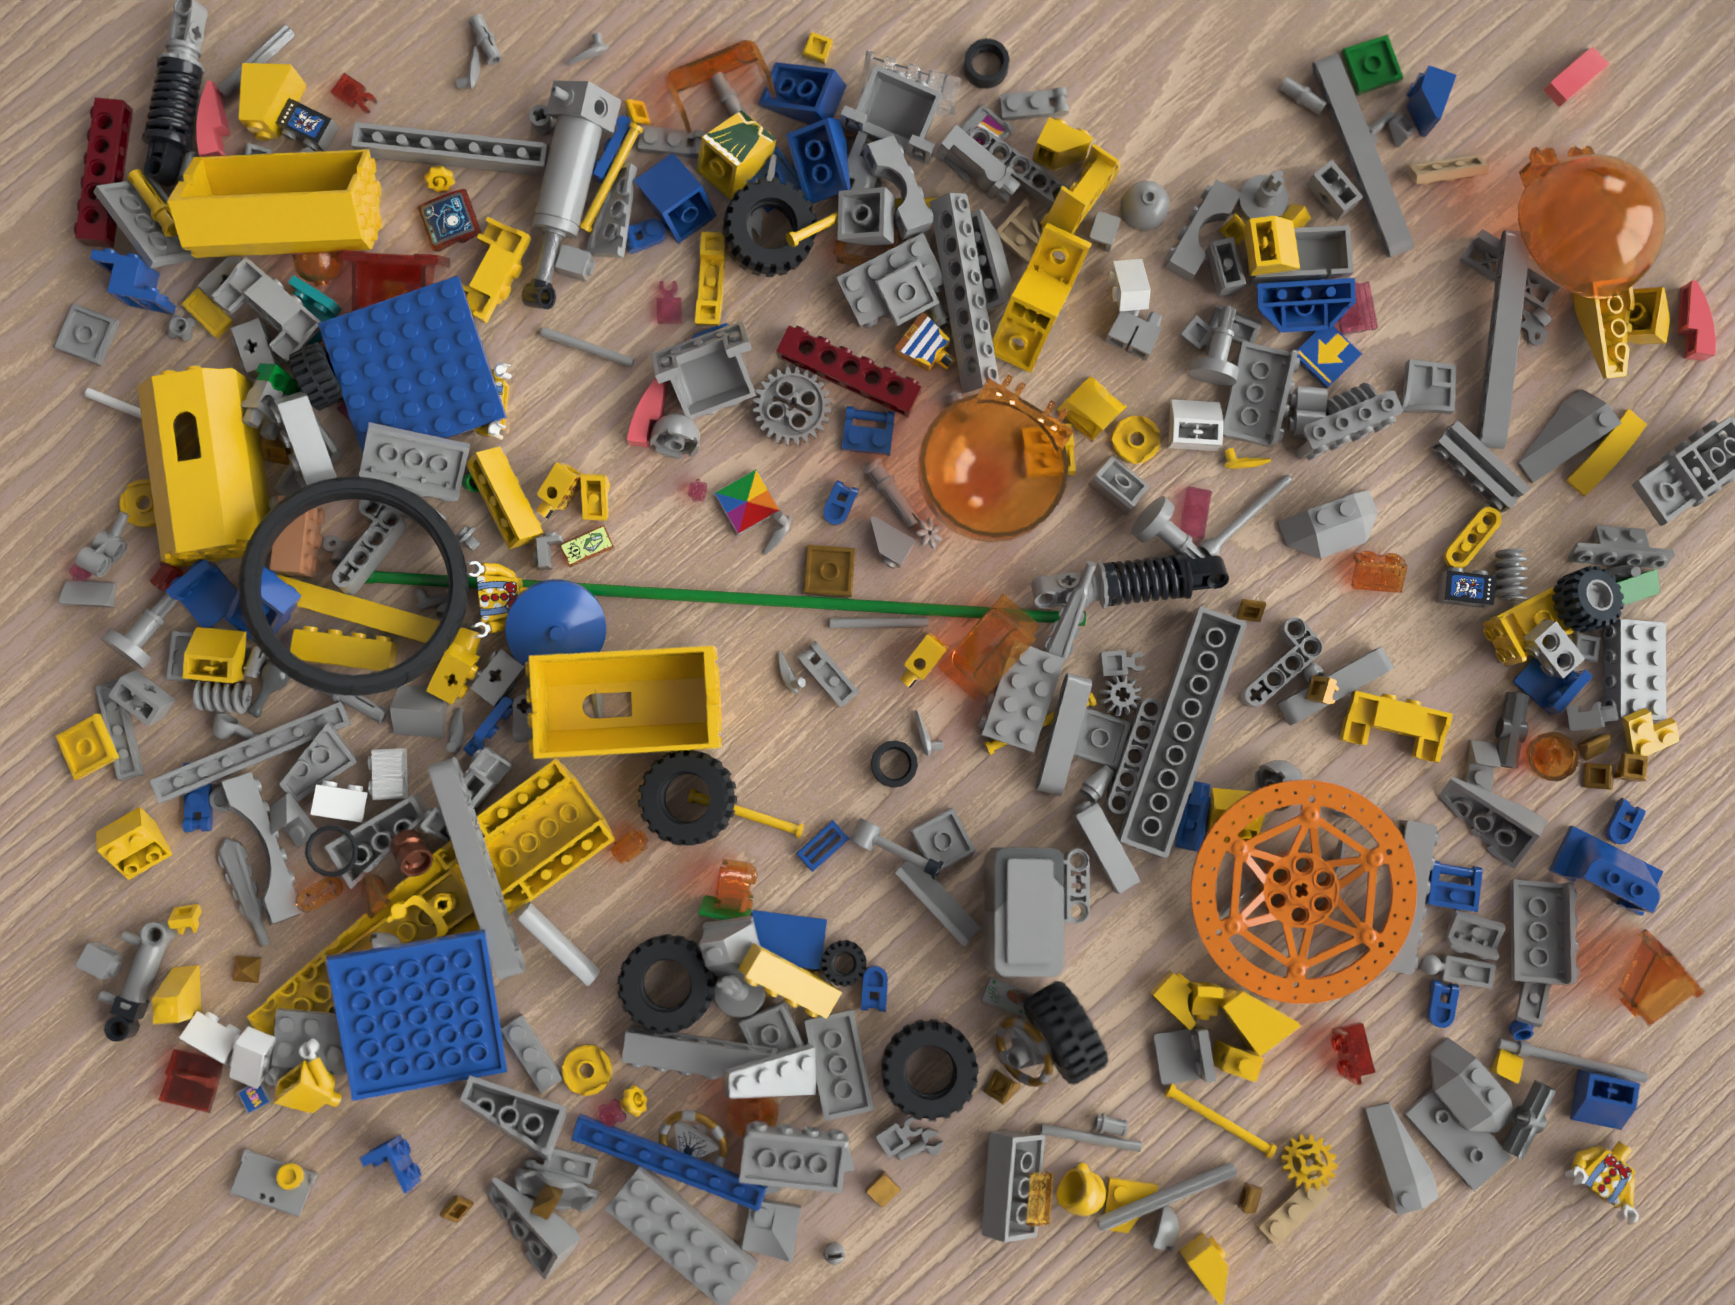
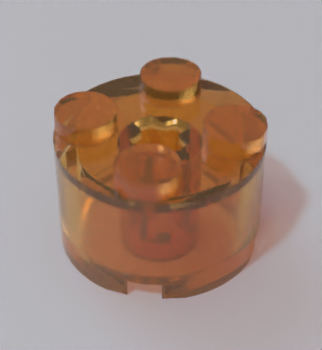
M722 858L721 862L726 866L725 868L720 867L716 895H718L717 900H720V902L715 901L714 908L745 913L746 909L751 910L753 895L750 892L751 884H756L758 870H756V867H753L751 862Z
M777 1096L731 1098L727 1115L728 1123L732 1130L744 1138L746 1124L760 1121L767 1123V1126L775 1127L780 1109ZM749 1106H751L752 1108L757 1107L758 1115H756L755 1113L750 1115L748 1113L750 1109Z

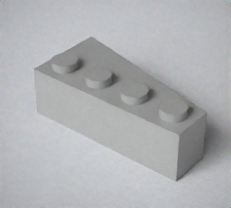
M419 792L350 831L356 839L358 846V857L354 866L342 875L350 889L357 886L391 853L390 842L396 834L404 830H414L423 821L422 817L429 809ZM346 835L325 846L338 870H342L349 864L353 854V847Z

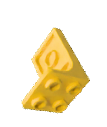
M1554 586L1482 623L1484 635L1489 641H1492L1496 648V657L1505 666L1519 664L1527 660V656L1530 654L1527 652V645L1522 638L1542 620L1557 621L1567 635L1574 632L1571 627L1567 628L1564 625V621L1560 620L1557 616L1559 615L1557 610H1554L1555 601H1552V595L1556 594L1553 591ZM1546 637L1543 638V646L1546 643Z

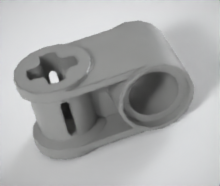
M527 695L518 696L513 702V738L515 743L529 742V739L533 738V730L528 727V713H533V705L530 703L531 708H528L527 711L521 708V704L528 703Z

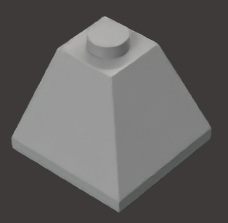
M751 921L705 930L699 945L706 967L717 977L741 973L738 968L753 943L760 946L754 923Z

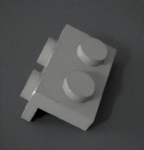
M1455 910L1445 932V938L1448 946L1456 952H1468L1475 954L1480 959L1497 961L1499 958L1497 947L1506 928L1504 923Z

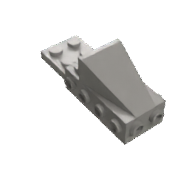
M1732 416L1719 423L1715 419L1703 426L1701 430L1695 432L1687 440L1675 446L1673 450L1661 456V461L1646 468L1648 473L1632 484L1660 526L1670 522L1691 505L1696 507L1708 500L1706 496L1709 497L1722 489L1720 486H1725L1735 480V420Z

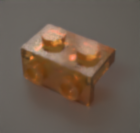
M1372 551L1354 553L1353 559L1356 563L1351 582L1353 589L1402 593L1408 568L1403 557L1395 553L1378 555Z

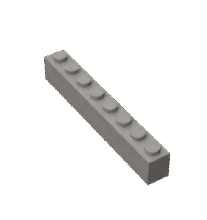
M354 122L351 143L354 150L369 149L371 158L543 176L550 149L548 143L358 122Z

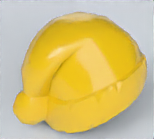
M1080 1162L1075 1169L1069 1170L1062 1177L1056 1191L1057 1203L1070 1214L1087 1217L1098 1212L1106 1198L1103 1180L1099 1175L1091 1172L1088 1165Z

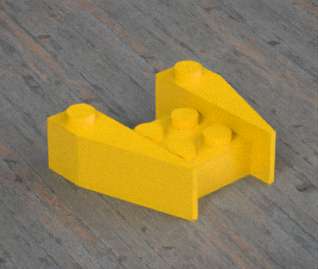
M1093 143L1088 157L1081 166L1083 171L1079 182L1075 181L1070 189L1062 186L1050 212H1047L1040 222L1042 226L1040 235H1042L1047 223L1075 235L1080 223L1089 210L1117 177L1121 168L1119 160Z

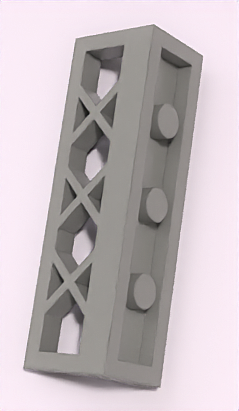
M1482 229L1474 236L1460 261L1495 282L1496 273L1493 272L1491 263L1498 261L1500 239ZM1474 248L1482 252L1484 261L1476 262L1469 257ZM1529 258L1525 286L1527 292L1525 291L1524 300L1537 308L1540 306L1545 309L1554 293L1563 286L1566 279ZM1540 287L1548 292L1543 301L1534 297L1532 288Z
M906 860L894 871L963 946L970 942L969 939L981 929L939 882L924 872L923 868Z

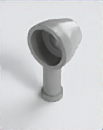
M218 712L214 718L212 734L220 739L227 740L233 733L247 740L260 735V733H255L240 725L239 720L226 713Z

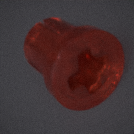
M161 561L159 563L160 567L152 576L150 582L154 586L158 584L157 588L166 592L165 590L171 586L170 583L175 578L183 576L184 572L179 567Z

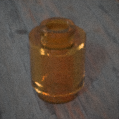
M633 828L614 842V846L610 850L620 864L629 863L648 849L646 843L649 840L642 830L637 831Z

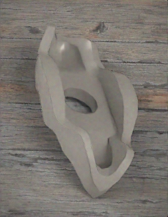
M517 1168L515 1171L516 1190L534 1199L537 1198L545 1183L553 1187L563 1188L562 1196L555 1207L556 1210L576 1209L583 1213L595 1204L600 1195V1191L590 1189L571 1177L551 1173L547 1170H524Z

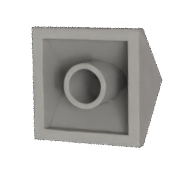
M1114 456L1107 461L1089 483L1090 487L1124 515L1130 512L1150 487Z
M408 685L398 687L390 706L394 734L444 738L448 703L427 692V687Z

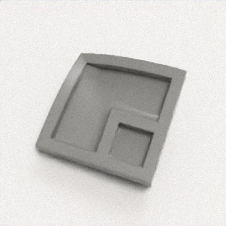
M1412 359L1406 361L1403 392L1400 402L1404 411L1402 413L1428 412L1451 414L1455 412L1456 365Z
M764 1199L759 1212L749 1208L741 1249L792 1263L801 1205Z

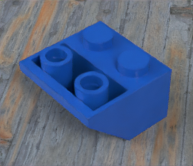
M1578 1069L1570 1119L1622 1130L1637 1108L1640 1083L1625 1078Z

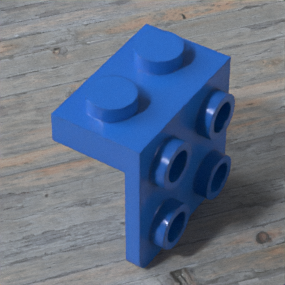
M206 559L192 564L189 572L184 576L175 578L170 583L171 586L165 590L172 599L183 603L201 627L212 628L226 616L237 593V589L216 563Z

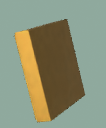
M807 545L803 594L852 597L856 548Z

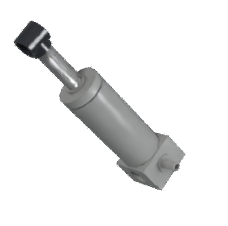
M553 81L546 114L556 119L532 221V226L544 233L535 278L531 279V283L526 284L522 290V301L527 307L550 309L554 306L556 292L551 281L555 263L557 262L558 251L560 250L561 239L577 238L601 134L614 133L621 100L589 81Z

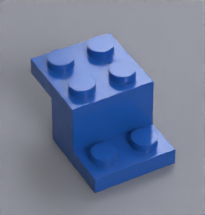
M103 248L102 251L92 249L90 259L111 273L107 289L109 294L130 307L175 315L176 305L168 300L169 297L159 294V290L156 289L160 274L153 268H149L141 256L133 253H127L126 256L119 255L117 251Z

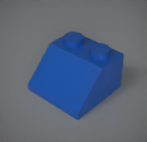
M1431 65L1423 73L1419 72L1415 82L1410 84L1406 94L1409 97L1406 107L1415 125L1418 127L1420 136L1425 138L1441 120L1457 76Z

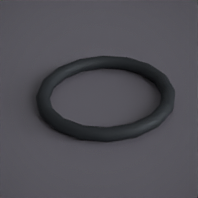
M327 825L318 828L310 835L306 843L305 855L308 864L315 872L323 876L336 877L345 874L354 866L358 857V846L356 839L348 830L341 826ZM328 830L339 831L345 834L353 847V854L349 864L342 870L335 872L324 871L313 862L311 856V844L315 837Z

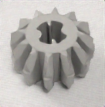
M1117 675L1112 676L1113 684L1107 680L1104 682L1105 687L1109 690H1100V694L1107 695V698L1101 700V704L1110 703L1106 709L1107 712L1112 711L1115 707V716H1120L1122 710L1126 716L1130 715V708L1133 710L1139 708L1134 701H1142V697L1135 695V693L1142 689L1141 687H1132L1136 682L1134 678L1127 683V675H1122L1120 681ZM1120 689L1123 690V694L1127 697L1122 699V702L1116 696V693L1121 691Z

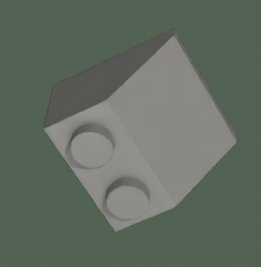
M885 187L839 191L837 240L869 246L894 244L895 196Z

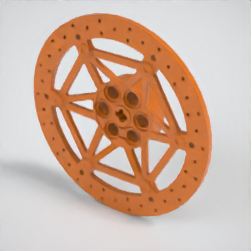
M1300 779L1282 781L1254 790L1240 798L1224 811L1211 826L1200 845L1192 869L1190 882L1191 909L1198 934L1208 953L1217 965L1238 984L1258 995L1280 1002L1293 1004L1321 1003L1341 998L1366 986L1378 977L1397 956L1409 934L1415 915L1417 902L1416 872L1412 856L1400 831L1392 820L1370 800L1355 791L1330 782ZM1313 796L1314 799L1310 802L1309 798ZM1301 804L1300 815L1245 841L1238 836L1240 831L1261 815L1277 808ZM1321 806L1338 810L1356 820L1371 834L1377 842V846L1368 850L1320 817ZM1300 824V828L1289 850L1274 855L1254 848L1255 845ZM1318 826H1321L1356 850L1360 855L1357 857L1323 860L1320 855ZM1308 828L1311 852L1299 849ZM1225 837H1229L1227 842L1224 841ZM1226 851H1229L1234 855L1229 917L1219 920L1215 898L1216 880L1223 856ZM1251 855L1268 860L1263 870L1259 868L1251 858ZM1300 858H1305V866L1301 869H1297V860ZM1246 862L1259 878V894L1241 912H1238L1242 863ZM1361 864L1341 879L1337 878L1333 870L1334 867ZM1387 864L1390 874L1391 899L1386 921L1382 930L1377 932L1373 929L1377 870L1379 866ZM1283 869V876L1278 880H1274V871ZM1368 871L1364 921L1361 922L1339 897V890ZM1325 872V881L1317 883V875ZM1297 884L1303 888L1301 892L1294 889ZM1277 893L1281 894L1280 902L1271 904L1272 896ZM1318 897H1323V905L1315 908V900ZM1261 902L1269 911L1267 914L1247 918ZM1300 907L1301 915L1293 919L1291 916L1292 911ZM1335 907H1339L1355 925V928L1329 918ZM1279 920L1282 923L1289 956H1284L1249 932L1247 928ZM1322 923L1352 935V938L1310 958H1306L1315 925ZM1292 927L1304 928L1298 955L1291 931ZM1218 929L1221 930L1220 934H1216ZM1237 933L1284 964L1287 967L1286 976L1272 974L1252 964L1236 950L1229 938ZM1363 943L1368 946V950L1360 958L1345 968L1329 975L1306 979V969L1358 944Z

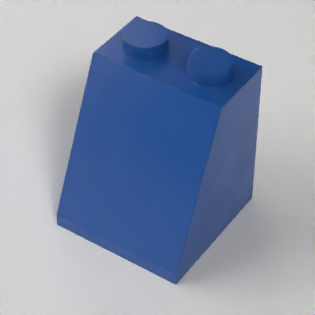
M674 153L668 155L634 180L644 199L678 244L717 217L702 185Z

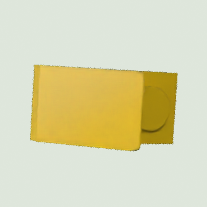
M581 473L583 520L607 521L609 517L608 492L610 483L606 474Z

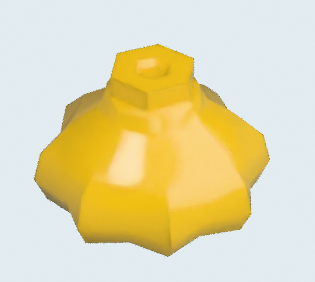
M442 165L431 167L429 172L424 175L427 187L435 190L437 193L449 191L450 187L455 183L453 172Z
M634 1084L624 1090L623 1098L620 1100V1108L634 1117H639L641 1113L647 1110L646 1103L648 1099L644 1094V1090Z

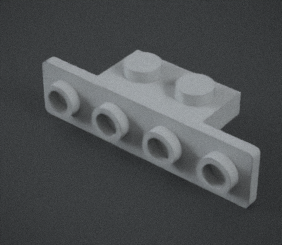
M1596 525L1593 530L1595 544L1576 543L1568 559L1569 562L1666 568L1675 553L1673 549L1650 548L1645 529Z

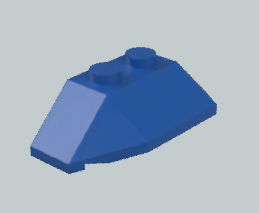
M1355 278L1256 284L1257 309L1280 333L1330 330L1356 303Z

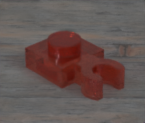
M343 73L330 91L333 96L351 108L358 103L360 109L366 114H369L370 110L365 106V103L367 101L377 103L376 98L371 93H364L366 91L364 85L346 73Z

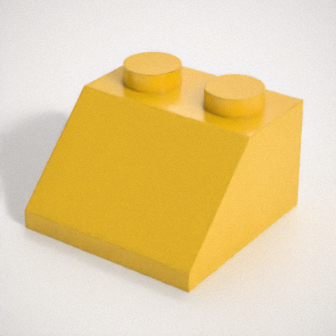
M1202 1232L1181 1248L1179 1252L1216 1302L1222 1305L1225 1298L1228 1264L1223 1259L1226 1253L1212 1236L1207 1238Z

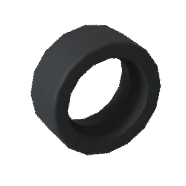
M984 38L977 40L970 45L965 54L963 68L966 78L978 88L989 89L998 86L1004 81L1008 73L1010 62L1008 51L1002 43L995 39ZM981 52L995 54L1001 63L999 71L989 76L979 74L973 68L974 57Z
M897 740L887 741L880 745L873 753L871 760L872 773L876 780L884 786L892 788L902 787L909 783L916 775L918 767L917 756L913 749L906 743ZM894 749L906 754L909 761L908 771L904 776L897 779L888 778L880 769V759L883 754Z

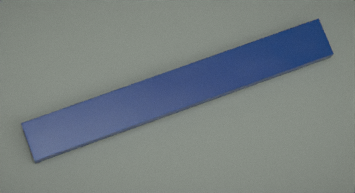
M580 1114L577 1118L571 1138L575 1142L759 1212L761 1209L767 1185L739 1183L740 1174L583 1114Z

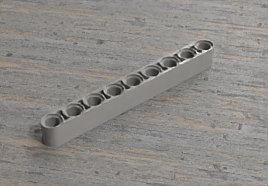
M1335 53L1314 61L1312 69L1324 101L1328 102L1326 107L1386 256L1391 258L1412 250L1413 240L1339 55Z
M1504 230L1500 238L1476 437L1487 448L1504 449L1507 442L1531 245V233L1525 231Z
M455 757L429 765V774L480 929L486 931L488 952L494 972L499 980L525 972L524 959L460 765Z

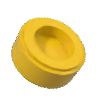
M296 1163L284 1164L276 1173L277 1184L285 1190L298 1187L304 1179V1171Z

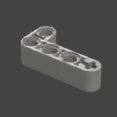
M360 500L359 510L371 525L332 574L333 583L342 593L352 595L359 591L406 529L405 520L395 508L380 502ZM377 506L374 512L368 513L370 508ZM397 519L394 525L388 526L389 521ZM382 538L379 544L372 545L376 539ZM367 557L363 564L357 565L361 558Z
M1292 617L1280 624L1278 629L1279 635L1290 648L1242 689L1240 700L1246 707L1251 708L1264 704L1321 654L1323 649L1321 640L1302 619ZM1289 623L1294 624L1297 628L1295 636L1288 632L1287 627ZM1305 642L1312 644L1314 649L1312 654L1305 652ZM1287 658L1294 660L1295 668L1293 670H1289L1286 667L1285 662ZM1269 673L1277 678L1275 686H1271L1267 682ZM1262 688L1264 691L1259 692L1255 696L1256 699L1251 701L1249 698L1252 695L1251 692Z

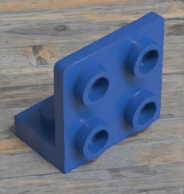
M1533 657L1513 679V683L1526 695H1529L1546 713L1551 715L1561 713L1593 676L1586 670L1576 672L1572 670L1564 678L1550 677L1541 670L1540 666L1542 664L1538 659ZM1560 657L1557 658V664L1560 662Z
M401 1135L373 1147L359 1158L363 1167L372 1163L373 1168L389 1159L404 1194L421 1182L420 1168L417 1163H413L410 1156V1145L406 1139L403 1140Z

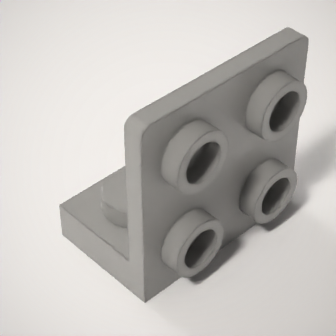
M1201 1026L1194 1027L1191 1030L1181 1029L1155 1033L1153 1035L1160 1081L1163 1085L1202 1079L1206 1083L1216 1081L1209 1033L1206 1028Z

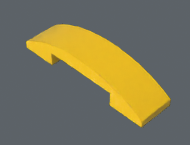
M701 232V259L695 325L720 326L726 250L724 244L725 237L722 233Z
M1629 408L1619 417L1621 424L1612 429L1587 459L1581 462L1565 480L1582 496H1586L1613 469L1645 429L1647 424Z

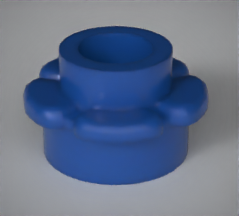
M1513 1020L1512 1024L1508 1027L1509 1033L1513 1035L1515 1040H1527L1534 1034V1026L1517 1020Z

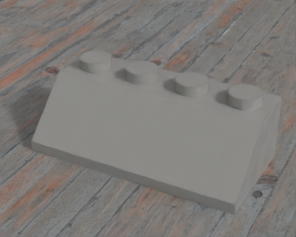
M1008 1130L990 1132L982 1236L1004 1243L1037 1237L1038 1222L1028 1223V1210L1030 1207V1192L1032 1191L1030 1190L1031 1175L1040 1174L1041 1176L1043 1171L1044 1134Z

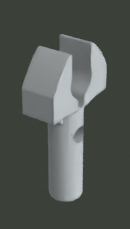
M1388 111L1371 126L1367 125L1374 144L1379 141L1376 137L1377 133L1395 118V114L1392 111Z
M931 1128L924 1129L921 1133L920 1141L897 1153L898 1159L902 1161L923 1150L930 1152L931 1156L938 1154L942 1148L943 1140L934 1145L926 1143L930 1137L938 1135L939 1131Z

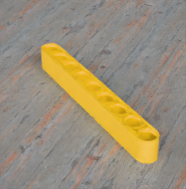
M276 574L278 578L287 585L294 587L302 595L296 606L422 643H426L431 638L440 623L438 620ZM460 627L453 642L476 655L481 638H475L474 636L481 633Z

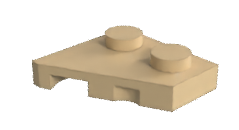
M1025 199L996 231L1000 236L1001 242L1029 265L1041 235L1038 230L1037 221L1030 210L1029 201Z

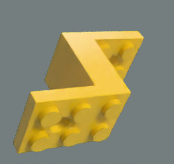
M1049 223L1046 224L1029 265L1009 300L992 340L995 357L1029 373L1032 372L1092 243ZM1054 252H1062L1065 255V259H1057ZM1013 338L1021 339L1024 345L1019 346L1015 344Z

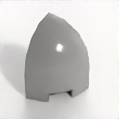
M1168 1205L1160 1208L1149 1241L1154 1248L1164 1251L1167 1248L1173 1251L1178 1238L1179 1223L1177 1215Z

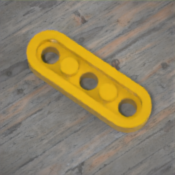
M1486 507L1479 510L1448 546L1443 554V560L1449 568H1463L1468 565L1499 528L1502 517L1497 509ZM1483 517L1489 519L1488 525L1483 522ZM1468 535L1473 536V543L1468 541ZM1453 553L1458 555V561L1453 560Z

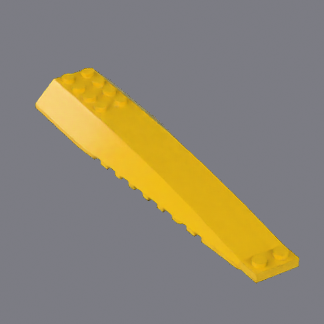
M557 758L477 816L509 915L525 903L537 898L615 841L603 814L578 779ZM451 839L432 855L433 864L426 873L416 877L408 876L399 883L394 890L376 903L366 914L361 916L348 930H345L333 943L323 949L317 957L307 963L269 996L266 1003L246 1016L253 1027L274 1037L276 1010L279 1008L336 1013L326 961L327 956L371 949V933H391L397 936L402 944L431 939L437 934V927L431 917L423 909L415 905H409L406 908V915L403 918H395L388 923L386 918L391 914V908L397 901L405 902L414 894L420 895L429 901L439 892H447L453 898V905L450 911L443 916L448 928L444 936L481 930ZM440 900L438 904L441 907H445L447 901Z

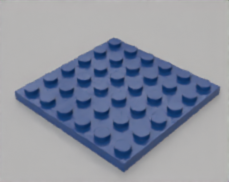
M455 276L318 323L336 378L343 390V398L362 454L369 422L448 439L507 418L460 277Z
M485 930L327 956V967L352 1101L468 1080L469 1076L478 1078L507 1072Z

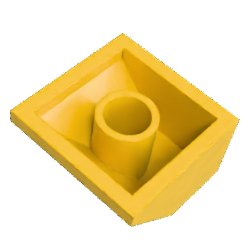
M1665 288L1633 289L1635 306L1634 311L1630 312L1629 323L1632 324V332L1628 333L1627 342L1641 345L1666 344L1670 317Z

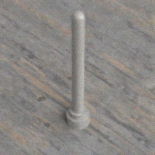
M1284 475L1215 538L1205 539L1199 545V549L1207 554L1206 557L1217 556L1222 548L1221 545L1291 482V476Z

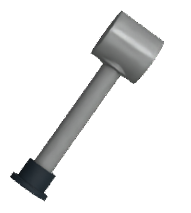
M862 818L859 819L849 839L851 842L870 851L877 845L923 868L925 873L932 876V879H936L942 868L943 861L937 862L931 858L927 860L881 837L880 832L882 828Z

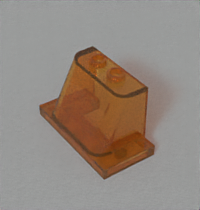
M1002 593L938 668L973 699L976 700L981 693L987 696L1037 639L1033 634L1040 625Z
M1645 928L1637 934L1642 939V942L1618 990L1624 996L1620 1001L1635 1018L1641 1016L1651 1026L1690 997L1694 996L1697 999L1705 991L1672 952Z

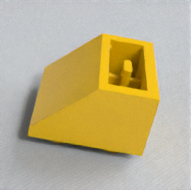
M1049 117L1036 142L1032 161L1051 170L1083 161L1088 155L1093 137L1089 136V133L1083 129H1074L1068 126L1062 119Z
M1278 216L1250 218L1243 229L1250 276L1300 269L1293 221Z
M196 627L184 653L183 678L224 683L244 680V669L242 668L245 666L247 631Z
M1212 788L1205 836L1224 811L1240 798L1253 791ZM1265 814L1249 823L1238 833V836L1245 841L1258 835ZM1229 837L1224 838L1225 842L1229 840Z
M141 807L96 831L97 851L128 880L172 856V851L157 823Z

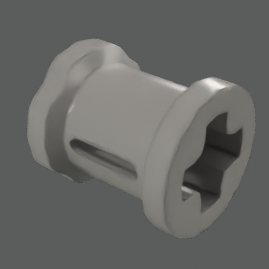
M536 105L529 112V119L534 125L535 131L542 135L552 132L555 123L553 118L546 114L547 107Z

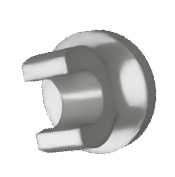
M465 526L456 535L459 545L464 541L473 551L480 545V542L472 535L476 529L474 526L470 529Z

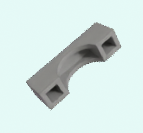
M894 135L867 144L863 156L872 176L890 180L901 193L902 205L894 215V223L902 241L921 233L929 232L934 222L933 212L930 207L926 206L922 188L917 186L914 180L913 169L904 158L902 145L897 143Z
M1217 179L1212 187L1207 185L1200 197L1204 200L1201 207L1196 205L1189 216V219L1193 220L1189 228L1184 225L1177 239L1181 240L1178 247L1172 246L1165 259L1169 262L1165 269L1191 282L1206 257V253L1199 243V229L1212 221L1225 222L1242 193Z

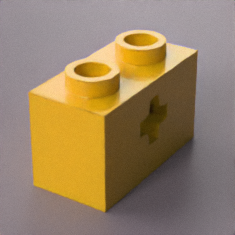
M453 642L443 654L426 691L451 705L458 698L463 699L469 689V686L466 685L468 680H472L479 669L476 666L479 656Z

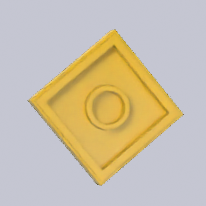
M94 714L55 736L74 780H81L119 759L101 714Z

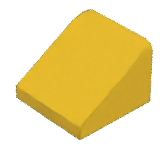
M1499 1049L1490 1071L1518 1084L1524 1059L1504 1049Z

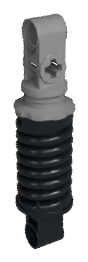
M176 0L174 3L169 39L166 41L165 46L167 52L158 54L156 58L157 68L155 73L157 76L154 78L155 85H153V94L150 98V111L147 115L148 121L142 134V141L149 145L144 164V173L164 186H171L177 181L181 154L191 150L190 142L193 131L191 127L194 125L193 118L196 115L194 109L197 107L198 91L201 88L202 77L205 73V68L198 62V59L202 54L201 44L204 39V28L208 11L196 0Z
M1186 552L1162 556L1161 558H1144L1142 561L1135 559L1133 562L1131 560H1125L1124 562H1098L1096 571L1093 572L1087 588L1088 604H1091L1092 601H1099L1102 608L1105 609L1110 606H1119L1122 604V601L1126 605L1130 604L1131 600L1134 603H1140L1141 599L1143 602H1149L1150 596L1152 601H1158L1160 597L1162 600H1167L1169 596L1171 599H1191L1194 590L1224 587L1229 582V575L1220 556L1189 559ZM1083 570L1076 573L1036 577L1031 583L1036 606L1045 609L1066 605L1065 598L1068 592L1073 591V588L1078 585Z

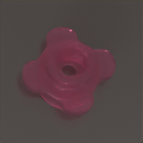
M612 1099L606 1105L601 1104L598 1108L600 1120L606 1126H614L617 1122H624L626 1120V1114L622 1112L620 1102L617 1099Z

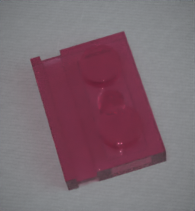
M1369 281L1355 283L1356 303L1338 320L1342 335L1369 330L1374 331L1378 328Z

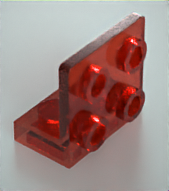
M1358 1022L1332 1028L1333 1036L1330 1037L1334 1051L1338 1053L1339 1061L1336 1064L1340 1076H1343L1344 1079L1355 1085H1361V1076L1375 1073L1364 1024Z

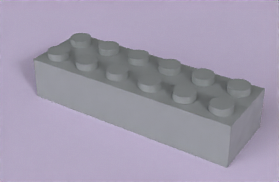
M641 1166L636 1169L605 1209L717 1305H727L757 1267V1259L746 1250H742L738 1243L656 1174Z

